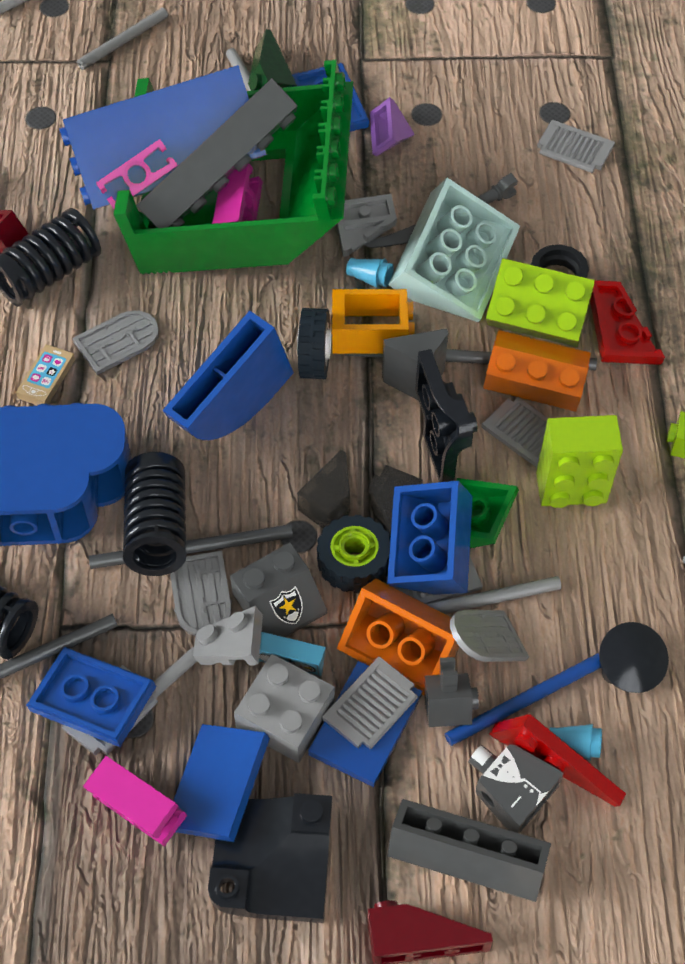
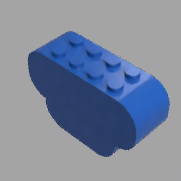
M72 403L70 405L39 404L37 406L21 407L7 405L0 407V546L60 544L77 541L87 535L96 524L99 507L111 505L124 497L125 468L132 457L124 421L119 413L106 405Z

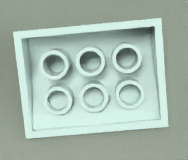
M447 177L430 193L388 285L393 289H407V297L412 301L479 322L494 290L502 258L507 259L520 225Z

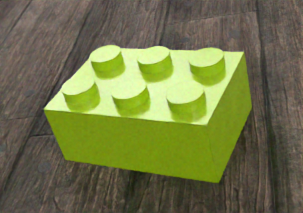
M502 258L486 316L487 325L578 347L595 280Z
M617 415L548 418L536 470L541 506L563 508L568 505L585 504L586 506H597L607 503L623 452Z

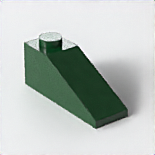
M266 29L255 50L248 81L250 90H260L271 78L281 88L296 87L297 84L272 31Z

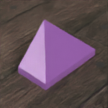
M388 98L370 112L372 154L376 157L415 135L392 98Z

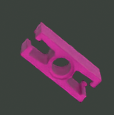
M159 139L96 182V185L104 194L107 191L104 185L118 177H122L134 197L178 165L173 158L169 157L166 159L169 165L154 173L150 171L149 166L144 160L157 149L161 152L166 150V147ZM139 166L144 169L146 178L142 183L135 184L128 179L127 173L131 167ZM111 196L107 200L112 208L115 209L116 201Z
M250 163L242 171L238 172L235 169L227 177L230 181L218 192L212 224L257 220L263 181L259 176L250 178V174L253 171Z
M107 756L104 757L83 785L88 792L92 793L95 799L164 847L187 817V814L179 809V806L174 801Z

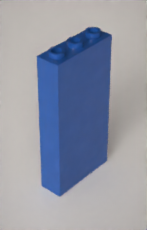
M239 65L62 119L65 127L59 128L64 145L72 146L75 157L69 159L75 176H82L85 186L79 189L85 206L91 204L93 210L110 205L107 200L112 196L114 201H116L118 191L129 190L130 188L125 184L122 177H118L104 185L107 190L104 194L98 188L96 182L159 139L166 147V150L161 152L157 149L144 160L149 166L150 171L154 173L169 165L166 161L169 157L173 158L179 166L249 100ZM258 148L249 157L254 160L267 154L265 149L260 151ZM139 166L131 167L127 173L128 179L135 184L142 183L146 178L144 169ZM172 171L158 179L156 182H154L153 184L139 192L134 197L151 192Z

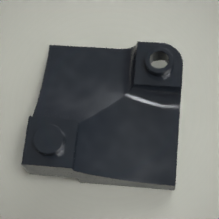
M432 350L419 351L415 391L424 414L423 436L439 482L454 481L457 457L462 450L472 446L473 433L477 432L476 417L473 412H468L461 393H456L453 382L445 383L442 380Z
M294 793V796L249 799L234 842L215 839L212 867H210L208 893L212 904L218 910L236 916L324 923L332 796ZM225 883H232L235 888L231 893L226 894L221 892V886Z

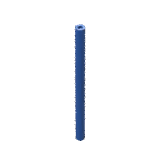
M599 653L473 718L472 725H459L446 732L445 738L450 746H453L601 668Z

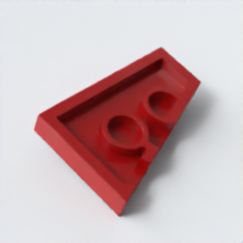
M595 280L590 305L601 362L661 365L665 356L661 349H656L650 340L652 334L648 327H643L635 315L637 309L621 282Z

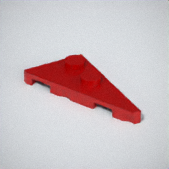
M531 714L497 722L489 735L505 745L514 744L564 773L563 777L615 807L620 806L626 796L623 790Z

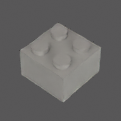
M271 654L234 711L236 729L265 732L270 738L268 747L299 763L324 722L322 716L335 703V686Z

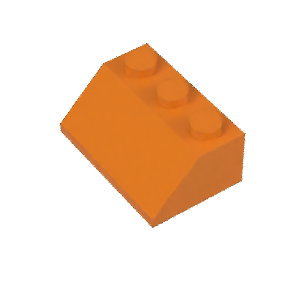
M498 330L483 389L576 412L582 397L591 352Z
M375 579L362 587L337 649L368 666L378 656L414 683V687L421 690L422 695L425 696V676L440 675V658L455 657L459 645L453 638L450 630V620L452 617Z

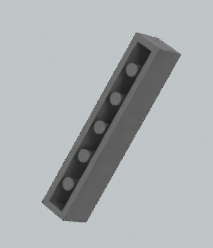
M271 78L136 205L138 210L155 228L183 226L185 222L182 219L191 211L196 214L208 202L205 197L213 190L216 193L221 191L229 183L230 180L227 177L235 169L240 172L252 161L249 156L259 148L260 151H263L274 140L272 134L280 127L283 130L287 129L296 120L297 117L294 115L297 111L296 103Z

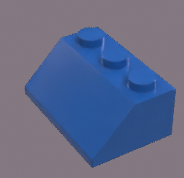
M459 481L394 487L387 580L389 586L433 595L468 593L473 496Z

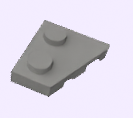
M391 194L345 200L344 218L336 224L343 257L352 254L396 226L397 217Z
M253 606L197 630L193 657L200 665H214L216 663L234 665L236 660H245L248 665L259 664L263 614L256 606Z

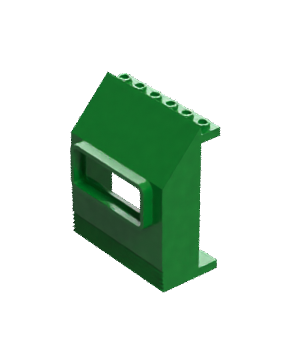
M337 60L324 61L327 78H323V84L282 88L296 103L297 111L294 115L297 118L287 129L283 130L280 127L272 134L274 140L265 148L267 155L252 160L285 159L279 219L212 224L218 195L213 190L205 197L208 202L196 214L191 211L182 219L185 222L183 226L155 228L138 210L130 190L117 192L113 215L141 274L288 265L344 218L354 81L346 82L344 72H339ZM149 78L137 79L134 97L154 91ZM259 90L247 91L249 99ZM149 193L143 194L142 199H144Z

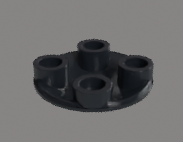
M626 622L610 629L603 638L599 650V660L604 680L626 692L643 693L655 688L663 680L668 669L669 657L664 641L656 631L642 623Z

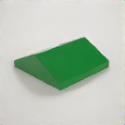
M457 478L456 481H459L473 496L470 549L495 544L517 496L518 487Z

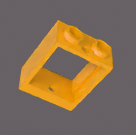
M332 289V354H383L384 339L415 334V323L409 322L413 321L414 308L413 302H407V289ZM345 316H399V324H345Z

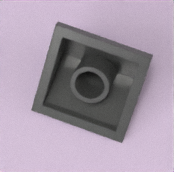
M447 328L384 339L383 382L418 400L415 391L418 352L431 349L439 372L442 375L445 371L449 334Z

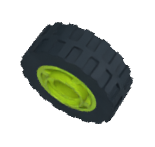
M361 515L342 516L341 519L331 521L330 525L323 528L322 534L319 535L317 540L318 569L322 572L323 579L328 581L332 587L340 588L344 592L354 591V593H360L362 587L373 580L378 579L383 582L385 576H388L390 534L388 531H385L384 526L380 522L377 523L373 518L361 517ZM358 552V553H360V554H358V555H351V554H349V553Z

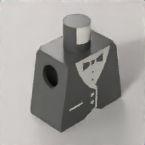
M509 744L498 757L481 745L468 761V763L483 774L477 782L475 791L477 796L507 830L519 834L558 789L564 775L559 769L514 744Z

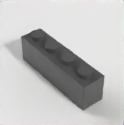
M402 799L392 825L387 856L536 902L551 843Z

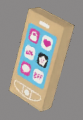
M45 344L16 391L18 399L36 405H49L75 361L74 353Z

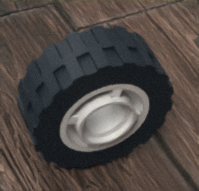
M302 308L297 335V357L300 378L326 379L332 343L328 309Z

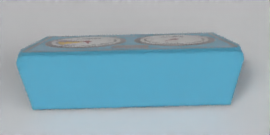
M261 632L259 661L266 663L270 655L273 654L310 674L322 676L326 647Z

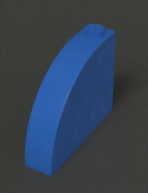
M249 310L162 410L165 415L200 440H214L224 437L247 423L274 397L294 373L275 328Z

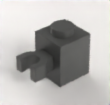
M455 657L440 658V675L425 676V709L428 727L472 725V712L475 709H479L477 687L471 688L468 673L458 674L457 670L455 671Z

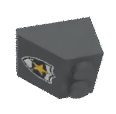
M290 542L230 575L232 594L243 611L256 606L263 614L262 632L287 637L327 614V608L309 568Z

